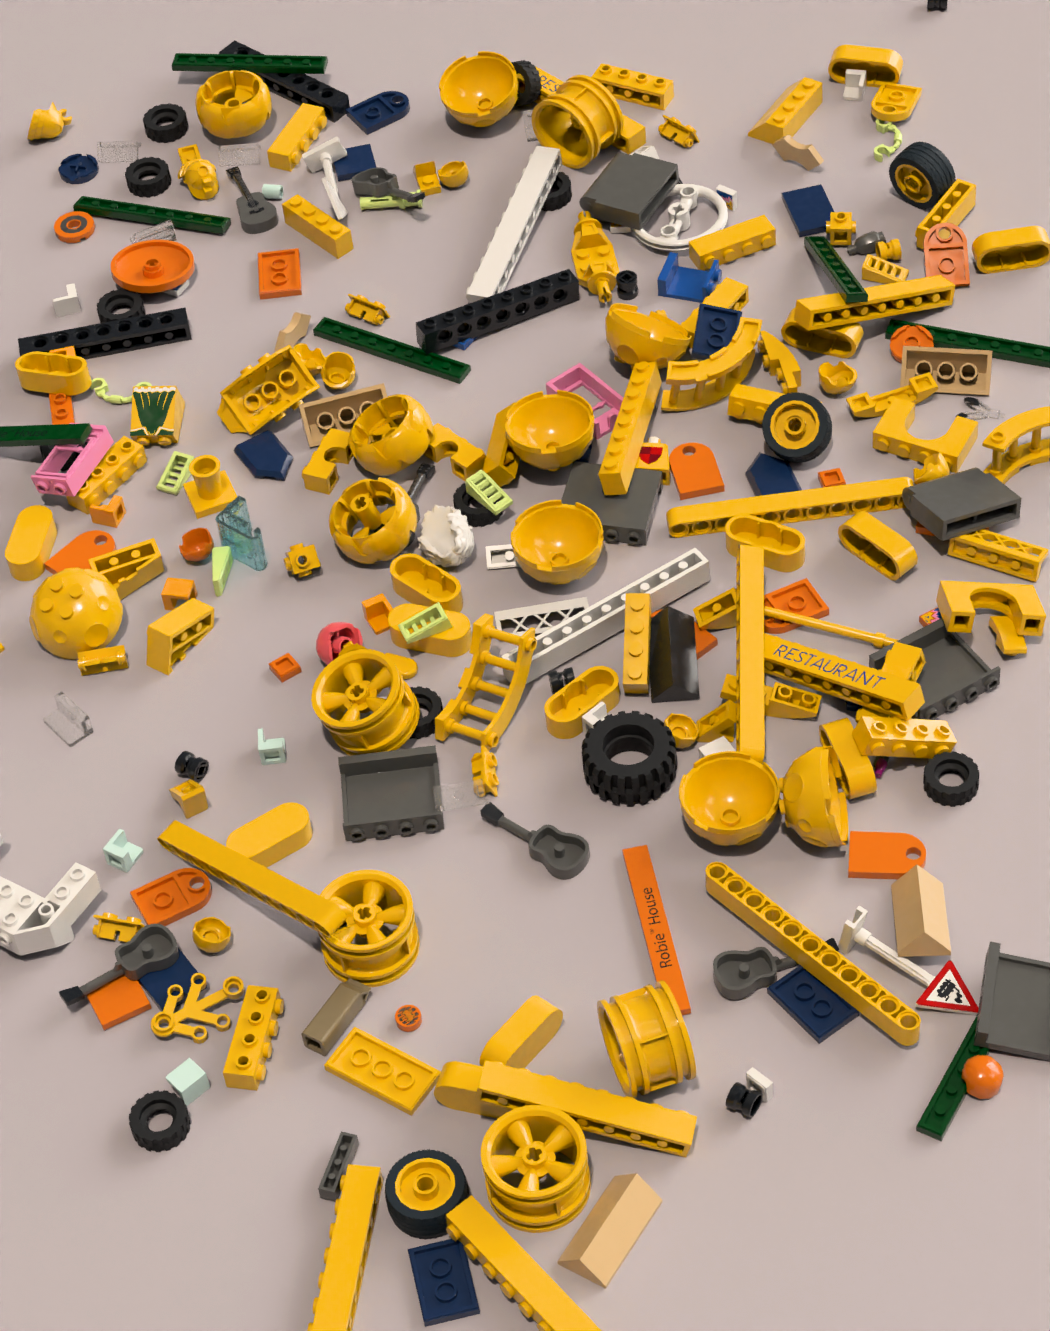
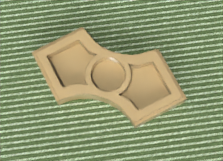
M786 135L772 144L784 161H796L802 164L808 171L824 162L812 144H800L790 135Z
M295 312L289 325L284 330L279 331L274 352L288 345L293 349L296 342L301 337L306 336L311 315Z

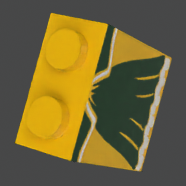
M176 386L133 387L130 436L133 441L143 446H148L150 443H158L165 446L171 445V443H178L185 401Z

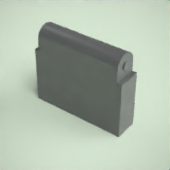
M617 153L579 201L580 206L584 211L596 215L597 219L641 230L678 183V164L633 153V155Z
M977 467L909 486L902 491L903 502L911 511L910 515L941 541L1020 518L1021 497L992 474H985Z

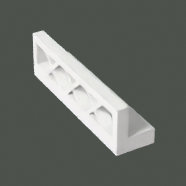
M587 597L493 613L498 630L502 631L500 621L511 619L518 624L511 634L522 636L529 630L522 625L527 616L534 615L541 621L535 629V634L544 633L554 627L545 621L551 612L561 614L564 617L561 621L563 622L570 618L568 616L573 609L584 607L585 610L589 605ZM563 610H569V612H568L567 614H564V613L561 612V611H563ZM547 613L544 618L538 616L539 614ZM523 617V619L520 622L515 620V618ZM543 623L549 626L545 628H540ZM519 627H522L523 629L526 630V631L516 632V631L519 629Z

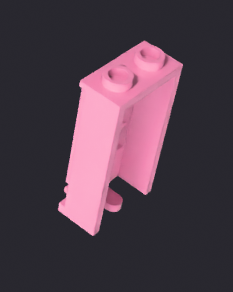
M578 363L546 383L547 395L557 394V390L573 392L579 387L584 386L602 401L592 407L593 411L603 408L605 404L610 407L609 411L596 419L594 418L593 436L598 440L613 430L623 397L585 366Z
M90 424L92 431L85 441L88 442L85 448H82V446L77 447L79 444L55 445L35 472V475H31V479L39 493L73 497L77 494L114 443L105 425ZM73 452L80 453L66 474L58 473Z

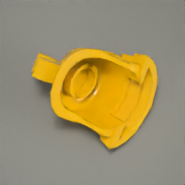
M52 102L49 110H34L27 139L57 137L62 133L63 126L71 123L72 117L65 118L67 110L61 109L58 111L54 102Z
M192 159L181 166L178 172V179L183 178V182L185 185H188L194 197L208 200L213 198L218 192L219 185L215 172L216 168L208 160Z

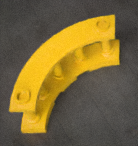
M740 317L739 326L729 345L710 355L709 359L700 362L698 360L684 362L668 361L666 384L671 385V390H663L661 410H694L709 406L727 397L736 384H741L751 370L756 351L753 348L760 335L762 320ZM696 384V388L680 390V385Z
M1050 406L1018 414L1000 424L986 437L982 446L993 449L992 463L984 470L985 474H992L1005 485L1023 466L1028 464L1033 466L1049 462L1050 439L1041 440V429L1050 426ZM1032 431L1031 442L1018 446V438Z
M486 613L473 623L469 652L473 654L470 668L465 667L458 684V688L461 689L456 699H450L446 707L435 718V739L444 741L450 734L455 732L480 740L481 746L484 745L488 751L492 747L495 748L497 746L499 738L504 733L515 713L525 688L533 652L537 646L535 628L531 627L520 637L495 629L493 626L494 616ZM494 638L519 646L517 661L513 662L491 655V652H489L491 639ZM490 664L513 671L514 674L509 689L482 681L485 666ZM481 690L505 698L498 712L495 713L471 705L476 691ZM468 714L491 721L484 731L459 724L464 715L467 716Z

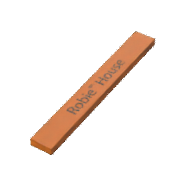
M647 845L622 849L655 981L663 980L666 982L675 997L682 1015L691 1014L690 1003Z

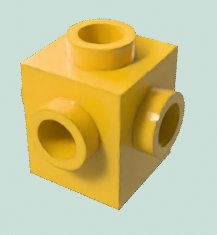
M831 212L830 221H826V234H830L831 245H851V236L856 234V221H852V212Z
M303 543L290 546V551L285 553L286 558H283L287 572L291 571L292 575L298 574L299 577L312 574L311 569L321 566L314 544L305 547ZM299 556L303 557L304 561L302 564L298 562Z

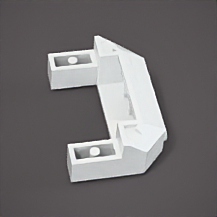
M0 833V846H1L4 842H3V839H2V836H1V833ZM75 863L45 898L0 876V946L22 956L72 942L75 937L71 925L101 891L96 872Z

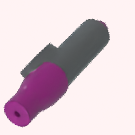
M875 757V778H881L888 765L889 757Z

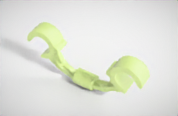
M876 119L877 131L883 134L889 131L895 133L893 146L888 147L881 144L874 148V159L882 162L883 155L881 153L890 157V154L894 153L901 145L902 134L892 122L884 124L885 121Z
M103 378L91 380V390L94 389L96 396L103 398V400L111 404L132 402V396L124 398L119 395H105L109 388ZM141 382L138 383L136 386L152 385L149 382Z

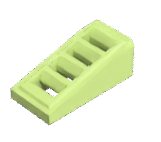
M174 451L156 489L177 495L191 475L189 465L195 459L194 456ZM171 477H174V478H178V479H177V481H175V480H172V479H170V478H171ZM167 483H170V484H173L174 487L172 488V487L165 486V485H166Z
M479 470L466 479V492L495 515L513 504V500L483 470Z
M229 546L214 547L212 549V581L215 595L222 596L233 563L231 547Z
M439 602L398 624L407 644L453 627ZM421 624L423 627L418 629L417 625ZM409 628H413L414 632L410 634Z

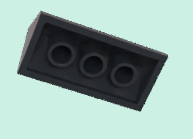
M670 606L665 607L651 618L649 672L652 703L700 699L694 617Z

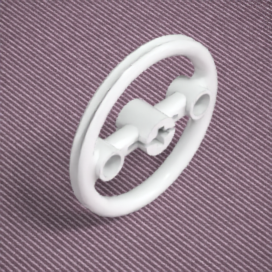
M676 184L668 196L680 195L681 200L668 207L669 224L661 228V236L654 237L643 228L641 230L632 228V230L641 242L650 247L667 251L689 249V241L722 230L728 220L727 206L718 193L707 187L695 184ZM699 197L706 198L715 204L718 209V218L710 229L698 236L678 240V233L690 227L689 211L698 205L697 199Z

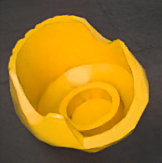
M296 344L293 350L312 376L320 374L326 359L321 349L316 348L311 351L307 344Z
M337 351L330 353L326 357L321 368V377L327 386L332 389H345L352 384L355 379V364L352 356Z
M839 361L836 366L825 362L818 369L821 387L824 391L833 395L850 390L857 379L856 370L843 361Z
M941 452L927 457L924 460L923 469H913V483L919 484L950 474L948 463Z

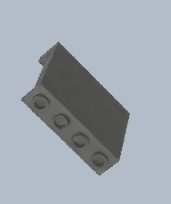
M574 461L563 493L562 504L575 505L578 502L593 510L602 523L603 541L646 546V533L658 493H662L663 489L662 471L635 468L627 494L604 495L598 475L601 464Z
M942 618L896 641L922 648L926 661L916 681L921 686L925 703L912 716V719L935 720L940 715L953 711L957 706L974 700L978 695L988 690H993L1000 684L1001 668L998 666L991 670L956 632H947ZM894 643L869 655V667L877 670L882 669L886 653L892 649Z
M436 745L338 757L344 819L342 824L346 841H360L363 839L444 830Z
M990 941L985 957L973 1045L1050 1061V963L1000 953L1001 943Z

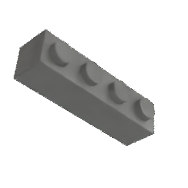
M341 1131L318 1188L320 1198L336 1201L338 1198L342 1174L346 1175L348 1164L352 1163L359 1146L357 1135Z

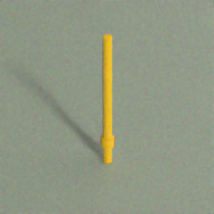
M768 606L764 608V616L873 643V646L879 648L898 641L897 639L886 637V634L879 632L873 634Z

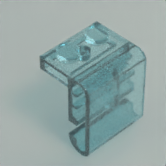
M238 496L215 518L221 546L231 547L234 559L256 571H262L267 567L268 562L261 530L257 527L253 531L254 537L252 536V526L246 499Z

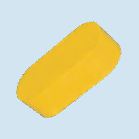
M841 45L833 51L828 72L834 81L845 84L847 69L866 70V86L880 88L883 82L898 83L903 67V59L897 52L890 49Z
M1040 226L994 231L977 237L972 244V253L978 269L986 274L1034 268L1050 260V240L1046 230Z
M795 308L790 311L781 329L782 337L789 345L839 358L853 356L864 334L863 328L858 322L808 331L794 321Z
M35 351L20 356L15 362L21 387L25 390L52 394L64 393L67 396H73L87 391L92 384L87 362L79 356Z
M33 505L27 507L19 513L5 550L10 573L16 580H34L41 576L46 569L44 563L49 560L57 537V528L52 512L46 506Z
M859 511L838 528V535L844 547L890 580L899 579L918 562L916 551L908 540L867 512Z
M748 514L736 515L730 518L725 525L726 549L734 557H737L738 546L741 544L763 547L764 567L780 572L796 571L805 562V538L796 529Z
M403 554L392 561L390 573L393 590L396 594L412 604L430 607L439 602L443 610L460 613L463 608L461 585L457 578L417 554Z
M402 604L392 609L389 613L388 623L391 640L400 648L446 657H458L470 650L472 641L470 621L462 613L444 610L453 627L407 644L398 624L429 607L416 604ZM421 624L417 625L418 629L423 627ZM413 628L408 629L410 634L414 632Z
M606 666L591 667L552 695L544 706L548 732L559 739L574 738L583 732L582 716L600 702L606 704L607 713L615 708L620 701L617 673Z
M842 718L821 724L819 726V736L822 746L831 745L835 749L842 772V777H837L842 791L845 792L846 798L851 800L875 793L877 783L868 756L861 755L853 738L852 732L854 728L850 720Z
M298 803L281 804L234 830L227 838L226 847L267 868L305 847L310 842L313 832L308 811Z
M538 995L530 997L487 1042L480 1056V1066L483 1067L485 1060L491 1062L499 1061L506 1066L517 1069L525 1068L556 1035L562 1023L563 1012Z
M457 1061L447 1062L443 1065L434 1089V1096L441 1104L451 1109L497 1119L510 1111L474 1101L483 1070L482 1066Z

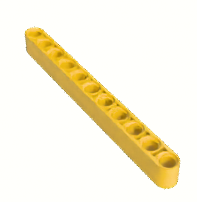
M900 477L687 505L669 509L666 513L669 534L672 537L681 538L725 532L727 521L740 514L752 515L778 524L855 515L859 511L871 513L907 508L902 498L903 489L914 484L911 478Z
M739 544L736 557V752L750 754L751 759L763 764L765 752L763 547Z
M174 820L157 837L159 843L174 855L326 937H331L347 919L346 913L333 902L177 820Z
M722 862L708 864L705 870V887L709 894L898 1043L905 1046L917 1043L921 1019L915 1011Z

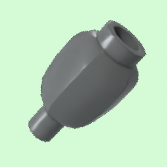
M871 231L858 237L854 245L847 247L848 254L852 255L858 252L865 255L875 252L876 242L883 241L886 243L882 231L878 233Z

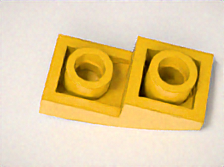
M990 616L989 626L997 634L995 644L1003 654L1016 656L1017 654L1027 653L1024 637L1017 634L1012 620L1008 616Z

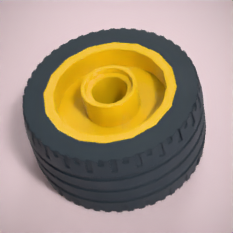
M914 142L895 157L889 167L890 181L900 197L912 206L921 209H930L935 206L956 181L953 166L945 154L926 142Z
M799 392L787 393L775 399L767 408L762 422L763 436L768 447L780 458L796 463L807 462L818 457L827 448L832 436V421L827 409L815 397ZM801 425V428L795 431V427Z
M418 1150L403 1156L392 1166L385 1183L386 1203L393 1222L405 1234L419 1239H436L437 1237L447 1235L446 1214L469 1197L467 1179L460 1164L453 1157L438 1150Z

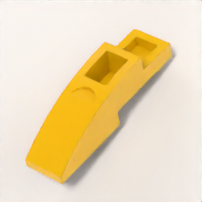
M765 330L760 331V340L757 341L759 354L763 353V367L768 368L770 376L776 375L777 381L782 382L780 384L781 393L797 392V387H801V369L795 357L776 337Z
M726 674L720 698L736 702V676ZM775 682L774 687L764 685V716L792 719L816 717L822 696Z

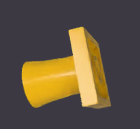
M202 455L191 461L189 471L194 480L184 483L183 487L197 519L240 505L226 471H220V461L218 458L212 455Z

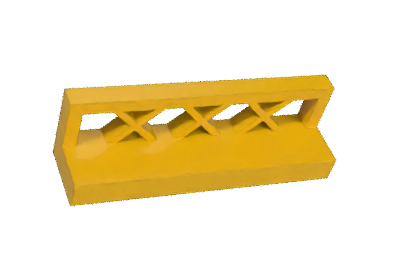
M984 529L969 533L971 535L964 534L951 538L949 541L947 555L1033 582L1038 580L1041 564L1048 556L1049 549Z

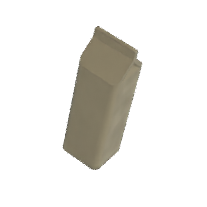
M351 978L347 982L340 983L301 1033L305 1047L322 1056H326L365 1005L371 987Z

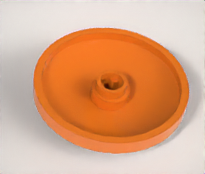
M147 240L129 245L114 256L110 265L114 282L126 290L138 293H156L173 289L186 282L193 274L195 268L192 252L186 246L169 240Z

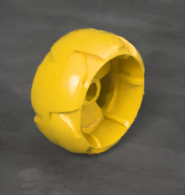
M233 70L217 73L209 77L196 93L195 106L201 125L216 137L231 139L252 135L259 131L271 116L272 102L270 91L258 75L249 71Z
M395 394L373 403L358 416L350 430L348 442L353 456L364 469L375 475L386 476L395 474L415 463L427 450L430 438L433 437L434 428L429 414L421 403L408 395Z
M379 477L378 480L363 479L348 486L342 492L338 501L333 504L329 514L330 533L336 545L347 557L363 564H374L376 561L381 560L388 561L397 556L406 548L411 534L415 533L417 527L416 508L407 492L399 484ZM386 504H394V505H395V506H392V507L386 509V510L383 511L382 513H380V512L378 511V509L376 508V506H379V505H380V506H384V505H386ZM360 520L365 527L351 537L355 524ZM381 524H385V525H384L380 530H378L377 532H375V533H373V534H371V535H368V534H369V530L377 529Z

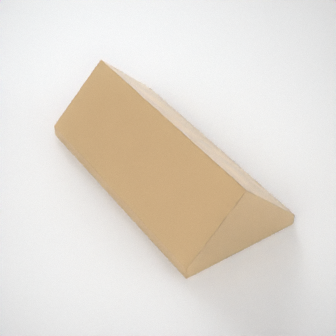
M903 346L900 388L909 385V378L930 372L938 386L936 392L989 395L993 351Z
M384 383L299 404L302 426L309 447L320 445L323 436L327 435L330 428L350 433L358 416L366 408L387 397Z
M915 865L891 885L898 957L951 955L943 883L919 865Z
M637 1173L614 1176L557 1261L558 1265L606 1289L662 1204V1199Z

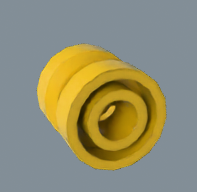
M892 239L888 243L883 241L876 242L875 250L878 258L886 261L888 259H901V246L898 239Z

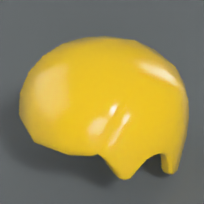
M464 161L448 162L438 170V177L441 183L449 188L463 185L469 174Z
M671 713L664 720V726L669 727L672 732L676 748L683 749L689 747L697 739L699 731H697V725L691 717L684 714Z
M204 917L195 922L192 931V938L196 946L207 953L222 951L228 945L231 937V927L216 917Z

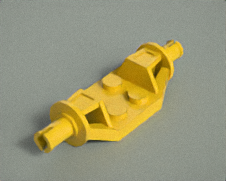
M582 211L578 214L579 222L574 227L575 237L571 249L576 277L579 280V285L587 287L591 293L598 295L600 302L605 303L604 296L607 302L612 299L611 291L616 286V276L620 272L613 245L602 231L601 223L597 219L591 218V214L588 211H585L586 217H584Z

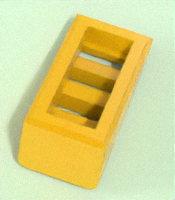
M868 254L862 266L863 280L884 284L906 281L909 274L908 269Z

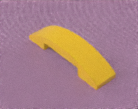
M930 372L909 378V385L872 397L865 392L846 398V402L854 416H883L894 397L915 403L916 405L938 390V386Z

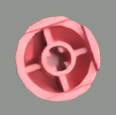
M333 622L322 628L316 640V651L319 658L324 664L328 665L338 657L343 646L349 641L363 646L360 630L354 628L353 624L346 622Z

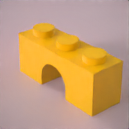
M439 423L433 426V437L430 438L428 448L423 455L436 463L445 457H450L452 473L464 481L479 470H483L486 455L482 449L473 446L465 438L459 437L449 428H445Z
M330 428L327 435L323 436L317 451L313 452L310 462L302 470L305 489L330 495L339 480L337 467L334 463L349 464L353 457L348 442L349 432Z

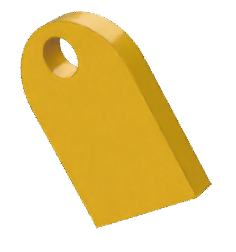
M883 82L871 102L872 115L877 119L888 122L907 119L921 97L922 88Z

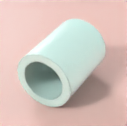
M263 184L262 194L267 199H282L283 186Z

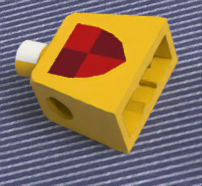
M650 437L647 443L643 442L635 468L662 471L663 485L670 486L668 445L661 443V440L657 437Z

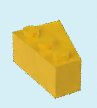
M154 538L88 559L91 570L99 572L111 582L117 590L120 600L164 571L162 557Z
M191 598L148 625L146 665L169 675L173 671L171 668L178 659L183 661L186 657L185 652L191 645L196 647L213 629L214 607Z

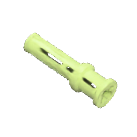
M417 189L416 192H409V193H413V194H415V193H421V189ZM392 195L360 197L361 210L399 207L401 209L410 206L423 207V199L416 203H411Z

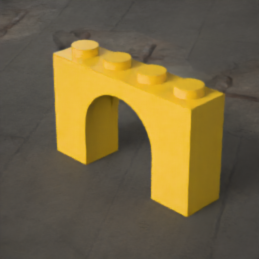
M894 397L873 431V448L923 464L927 457L941 452L948 463L950 472L957 473L977 440L978 422L957 416L948 432L942 437L933 440L918 439L907 432L915 420V403Z
M940 580L936 602L947 632L971 633L976 613L974 609L989 608L1007 615L1012 620L1018 635L1042 636L1046 614L1033 585Z

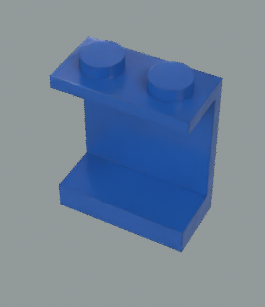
M670 252L657 279L658 296L703 303L705 297L715 290L716 283L721 280L722 270L719 269V260H714L710 271L680 267L678 264V253Z

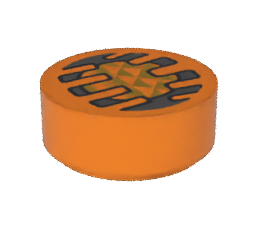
M414 1005L400 1007L395 1013L397 1027L405 1032L418 1029L422 1023L420 1010Z

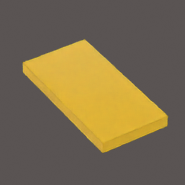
M356 1027L351 1030L324 1064L326 1071L411 1116L437 1084L441 1071Z

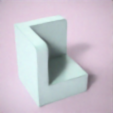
M263 728L258 729V751L261 764L286 763L285 739L265 740Z
M118 829L103 848V852L108 865L128 873L143 854V849L128 842L125 831Z
M188 1058L166 1076L167 1082L179 1092L186 1106L210 1088L206 1073L191 1058Z

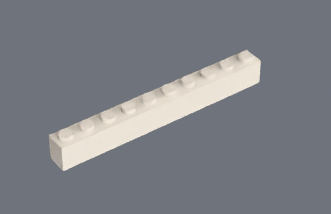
M536 146L533 154H530L529 163L523 169L522 178L516 184L515 193L509 199L506 212H503L500 225L495 228L494 237L488 243L487 252L481 258L478 271L474 273L473 282L466 290V299H468L469 304L504 291L562 166L560 149Z
M694 548L536 636L537 646L533 652L526 684L625 628L626 593H650L651 613L708 582L710 580L709 560ZM518 647L502 655L501 658L516 662ZM503 669V675L511 683L514 672Z

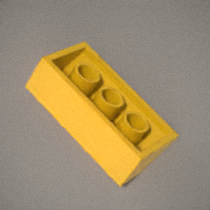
M804 77L787 87L748 132V136L774 144L786 135L793 137L823 102L822 82Z

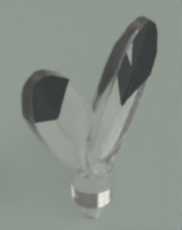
M972 397L964 398V403L974 411L961 412L956 415V417L960 416L974 421L1005 417V414L1000 413V410L991 409L983 402Z

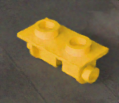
M663 115L665 123L658 127V131L662 136L670 140L673 139L674 142L685 148H690L693 145V140L698 143L700 142L693 127L682 125L675 117L669 118Z
M348 294L351 302L346 304L345 311L349 315L361 319L365 312L363 320L374 325H381L384 322V316L390 318V315L385 310L386 307L380 302L375 301L372 303L362 295L354 296Z
M124 645L77 652V662L81 676L128 668Z
M482 745L481 753H475L471 758L472 774L475 776L473 777V792L478 797H483L488 792L497 797V785H499L495 768L497 766V759L492 752L490 753Z
M106 912L102 916L93 915L99 921L98 925L93 927V935H96L97 938L115 941L118 931L120 932L118 941L128 942L141 928L145 927L141 923L142 920L135 917H127L126 920L117 919V915Z

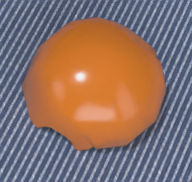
M196 528L185 533L182 536L183 544L182 546L179 545L184 559L199 562L209 557L214 548V541L207 528Z
M976 1055L969 1058L964 1064L961 1078L965 1080L967 1092L978 1099H990L998 1094L1004 1073L1001 1065L992 1057Z

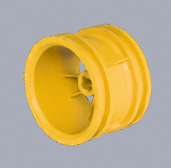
M586 75L570 77L558 87L555 94L547 96L538 103L532 112V127L541 146L560 149L562 165L574 169L583 168L596 158L600 149L607 148L621 136L624 127L622 112L614 96L604 85Z
M354 650L337 657L322 670L312 689L311 701L316 715L329 730L339 748L349 756L397 750L411 737L419 721L420 708L416 696L409 685L403 680L400 671L392 659L377 650ZM391 688L386 699L377 697V690ZM373 712L371 715L360 719V713Z
M359 870L342 875L325 887L320 896L339 906L347 915V919L344 921V923H347V926L338 928L331 937H326L318 932L321 939L324 961L329 971L342 982H347L351 978L369 987L383 986L403 976L416 961L420 947L412 897L404 883L386 872ZM383 923L398 925L397 929L388 937L379 930ZM357 934L367 938L368 942L365 945L351 943Z
M665 981L656 982L655 988L648 984L643 986V988L619 996H611L610 1003L605 999L597 1002L598 1019L607 1053L618 1082L626 1096L636 1098L638 1091L641 1095H646L651 1091L672 1084L682 1083L683 1076L687 1080L696 1077L695 1059L688 1031L675 997Z
M529 1105L505 1113L487 1130L481 1145V1161L488 1200L498 1218L517 1230L543 1233L569 1224L582 1212L590 1196L591 1179L585 1136L580 1126L572 1117L553 1107ZM555 1153H563L573 1161L574 1165L556 1161ZM515 1170L524 1175L518 1188L507 1184L501 1178ZM546 1174H549L558 1182L554 1186L539 1190V1179L546 1176Z

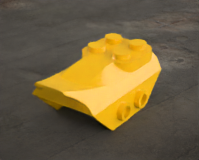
M290 345L276 351L272 355L266 353L258 359L259 364L254 367L249 365L240 371L241 376L220 392L221 403L217 415L230 433L245 432L252 435L272 420L278 422L286 416L285 411L290 408L293 410L297 409L299 404L304 403L302 401L304 398L320 388Z

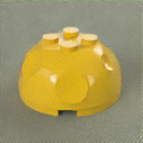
M480 51L477 56L469 58L462 56L454 61L443 73L439 83L442 103L457 121L475 127H486L493 125L510 113L518 98L519 85L516 70L510 60L495 52Z
M615 303L610 306L605 317L606 340L614 352V360L617 362L627 363L631 365L633 370L635 363L656 361L658 369L668 367V361L676 362L686 353L692 336L688 338L689 331L679 323L653 311H650L649 316L638 313V306Z
M557 390V394L543 395V391L532 393L518 400L508 410L505 417V436L510 447L523 462L544 470L557 471L560 467L568 466L574 461L579 460L593 441L594 414L592 407L583 397L572 392Z
M562 500L541 502L525 510L515 520V526L511 532V546L517 562L525 573L543 583L546 582L553 585L567 584L581 579L597 564L603 547L602 523L593 510L581 503L576 502L575 505L562 504Z
M79 567L66 568L50 577L48 576L33 595L29 622L35 639L46 650L57 657L76 660L78 659L77 652L105 648L112 641L121 625L123 606L117 590L104 575L91 569H80Z
M831 745L816 746L802 754L792 762L785 776L778 779L780 792L783 793V799L779 800L781 814H785L787 828L791 827L804 841L824 848L846 845L844 841H848L845 792H838L836 778L842 777V772L835 749Z
M735 751L713 753L693 763L694 767L687 775H683L679 786V801L688 826L697 835L711 841L713 844L721 846H739L760 837L774 820L780 800L778 779L769 765L765 762L761 764L751 759L750 754Z

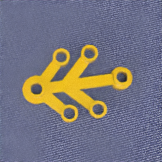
M195 973L191 977V987L184 1007L175 1013L176 1003L183 999L184 993L180 985H171L167 990L168 998L163 1011L157 1013L151 1020L152 1032L158 1037H168L176 1033L192 1037L195 1043L201 1044L207 1040L206 1028L200 1025L192 1027L180 1022L191 1019L215 1025L216 1029L220 1032L227 1031L231 1026L230 1017L227 1014L217 1015L205 1012L204 1010L228 998L233 1000L240 998L244 993L243 981L236 976L228 977L223 982V989L197 1001L200 991L206 987L207 981L204 974ZM197 979L203 980L201 984L194 983ZM231 988H237V989H238L237 992H234V993L229 992V990H230ZM173 991L180 992L178 996L171 995ZM221 1020L227 1021L225 1025L218 1024ZM162 1023L168 1024L166 1028H160L159 1026ZM197 1032L204 1033L202 1037L195 1036Z

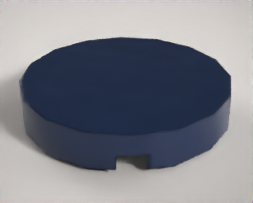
M82 154L68 156L62 160L61 166L58 168L61 179L69 184L89 182L95 178L99 171L96 158L89 154H86L87 156H82Z

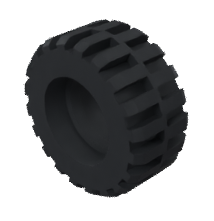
M620 711L617 715L613 716L610 714L605 716L603 721H597L593 728L587 731L582 742V762L585 780L594 793H599V797L607 801L611 799L612 803L620 805L621 802L626 803V805H634L635 802L643 804L648 802L649 798H657L661 795L660 791L665 792L670 787V783L674 781L676 776V743L669 727L664 726V722L660 719H653V716L647 713L642 715L639 711H632V713ZM625 751H638L649 756L642 762L631 765L618 764L610 760L613 756Z

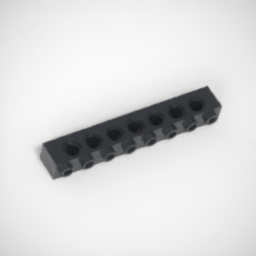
M235 40L219 52V54L264 55ZM254 73L263 80L270 92L299 106L305 103L323 107L327 119L334 123L346 114V109L350 108L347 94L306 74Z
M570 269L418 321L416 322L417 343L427 355L458 344V342L465 339H472L579 301V280Z
M186 307L19 338L18 344L20 356L35 351L49 353L50 350L74 346L76 356L86 360L192 340Z

